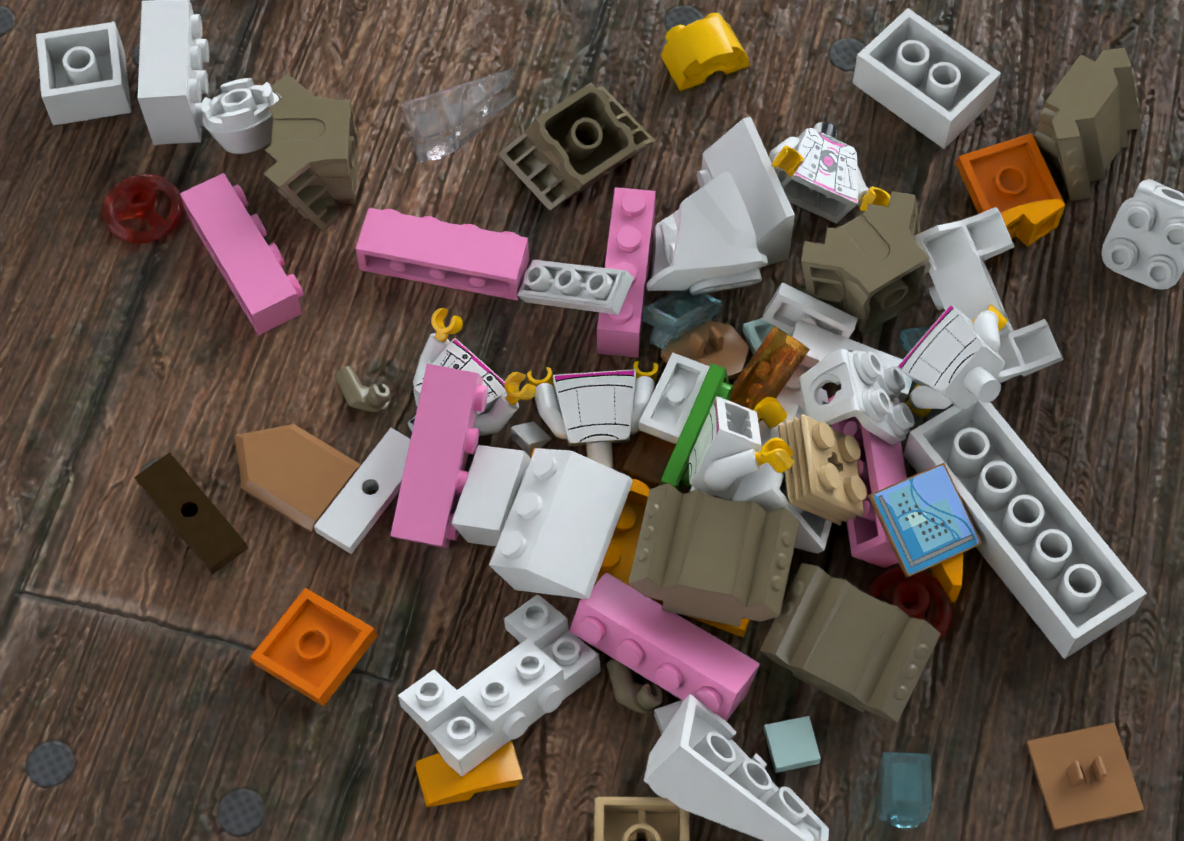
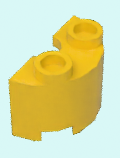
M719 13L708 14L703 19L687 26L677 25L666 33L665 39L667 43L663 48L661 58L680 91L705 83L707 77L714 72L724 71L727 75L750 66L749 58L736 35Z

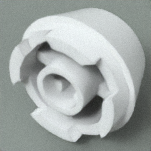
M252 78L234 80L220 86L222 94L212 100L206 97L201 103V109L204 114L202 123L227 152L234 154L249 153L271 143L273 114L268 108L278 102L279 98L272 92L268 82L260 86L254 85Z

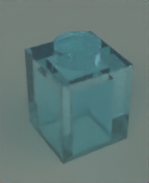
M883 752L878 765L879 820L891 821L892 826L899 828H913L919 826L920 822L927 821L932 810L931 754Z

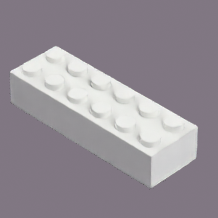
M976 399L968 409L964 410L954 405L910 431L903 454L917 473L945 463L982 542L976 548L1064 659L1136 613L1147 594L990 402L983 403Z

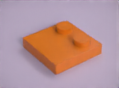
M1032 133L961 155L955 163L978 214L997 207L1000 213L1019 205L1042 200L1060 199L1064 203Z
M304 588L250 658L259 668L324 707L378 635L372 626L309 589Z

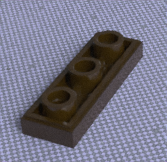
M170 452L134 477L138 486L212 575L248 549L246 542ZM197 513L195 516L187 518L189 514Z

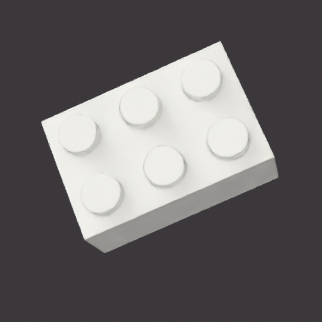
M190 0L142 1L138 101L153 145L201 142V126H204L202 123L204 114L201 109L202 94H208V76L206 70H203V62H209V46L207 39H201L203 35L200 14H194Z
M907 8L857 54L853 84L945 149L994 101L1001 73Z

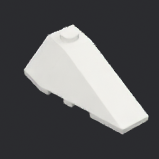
M689 694L649 754L644 781L650 785L651 789L660 797L669 799L683 810L763 841H828L829 828L791 788L784 786L779 789L771 781L769 774L764 769L767 763L757 753L750 759L731 739L737 732L716 713L714 714L706 705Z

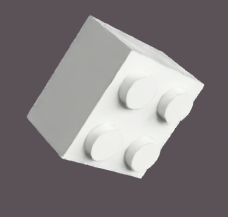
M115 22L36 34L41 96L53 125L132 113L125 50Z

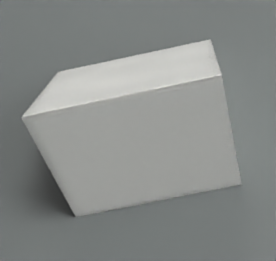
M535 422L511 427L512 440L523 451H526L530 457L534 448H541L552 439Z

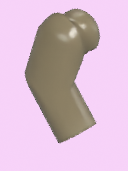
M352 366L343 367L335 373V379L349 406L373 413L387 408L391 398V391L385 384L380 383L379 386L372 384L370 387L362 386Z
M615 659L607 662L606 666L613 692L619 704L641 714L652 713L662 703L663 693L656 684L650 686L649 684L642 685L633 680L630 668Z

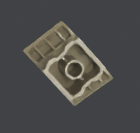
M1125 48L1102 51L1096 61L1080 55L1046 100L1039 116V124L1033 137L1041 154L1060 168L1070 201L1092 198L1089 182L1106 180L1105 171L1121 148L1129 147L1127 131L1142 129L1139 115L1140 104L1136 97L1137 87L1134 83L1135 74Z
M287 73L270 86L281 98L268 108L273 114L271 144L265 151L276 163L263 174L277 187V191L284 198H288V202L294 208H298L300 215L305 219L308 218L323 232L339 219L340 204H356L359 142L354 121L353 105L350 99H327L313 96Z
M591 82L535 118L528 129L500 151L498 155L551 211L621 166L632 156L642 152L655 140L603 86L595 88Z
M891 191L888 207L868 204L867 211L843 226H839L836 229L827 227L824 244L804 241L801 265L807 294L858 318L855 330L861 337L919 303L920 297L925 292L924 278L930 270L931 264L929 257L920 248L914 237L921 233L915 195Z
M670 483L652 488L649 491L628 584L645 597L662 600V610L737 627H740L743 618L761 622L779 617L800 521L784 507L766 512L754 500L737 502L705 494L700 489L682 494Z
M801 563L782 603L780 616L775 618L760 651L775 663L792 671L794 677L863 713L866 710L880 718L898 722L941 633L927 621L908 616L898 606L891 605L885 601L882 602L858 590L857 587L851 585L846 580L831 577L819 566Z

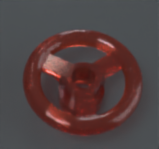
M153 174L134 175L120 181L109 191L103 203V219L107 228L117 238L130 243H148L166 236L176 227L182 216L183 202L179 190L168 179ZM159 189L168 195L171 202L170 213L165 220L155 210L156 195ZM121 197L123 203L119 207H115ZM134 217L138 220H146L153 229L132 231L121 226L118 221Z
M901 567L890 569L875 578L868 587L866 594L878 599L882 590L889 584L909 580L897 586L892 601L889 604L896 605L908 616L925 620L931 625L924 616L930 601L929 593L925 588L927 587L935 596L939 606L938 620L934 625V628L941 633L938 641L945 635L952 620V603L937 578L925 571L906 578ZM911 602L916 608L907 609L902 603Z

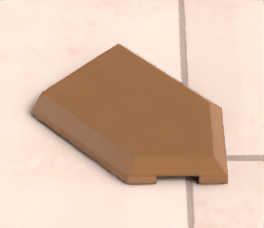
M295 424L234 435L243 492L311 534L315 531V524L361 466L358 462Z

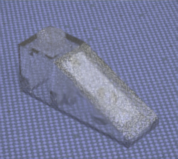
M513 68L400 103L404 129L418 163L430 159H441L449 153L456 152L517 98L516 76Z

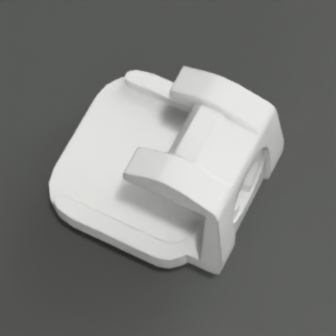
M1150 179L1142 181L1134 197L1125 200L1119 208L1104 241L1101 255L1105 265L1116 273L1154 289L1163 290L1174 286L1184 271V193Z
M838 349L799 377L807 416L820 423L825 422L828 425H832L845 419L856 417L866 430L892 445L905 440L906 434L909 433L910 428L915 424L909 407L905 403H899L898 396H900V391L905 389V381L901 372L895 366L889 368L882 366L879 358L872 351L865 353L858 350L849 352L846 349ZM829 382L836 385L841 384V390L837 391L833 400L829 402L827 391L821 387Z

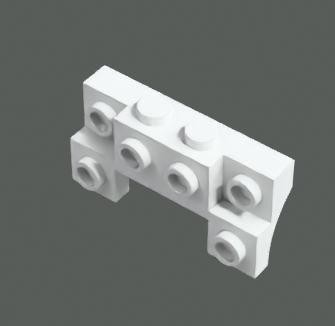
M997 207L960 221L937 225L914 236L917 244L929 257L931 264L929 273L934 283V286L929 288V292L938 311L946 310L952 304L972 321L979 313L987 310L988 305L992 304L1007 319L1006 325L999 332L1001 346L997 352L1005 362L1004 368L995 377L1000 383L1020 374L1023 377L1063 360L1045 319L1013 331L984 262L1015 247Z
M539 594L504 618L505 629L520 644L461 688L456 690L439 673L432 670L398 695L400 706L422 728L444 761L461 777L510 740L519 738L532 723L544 714L556 710L565 698L601 672L599 654L577 636L570 633L567 618Z

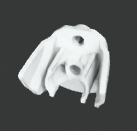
M724 171L681 202L680 208L654 226L652 275L645 285L648 291L690 289V293L696 295L745 287L762 281L759 268L768 264L767 257L758 252L753 225L734 179L729 172Z

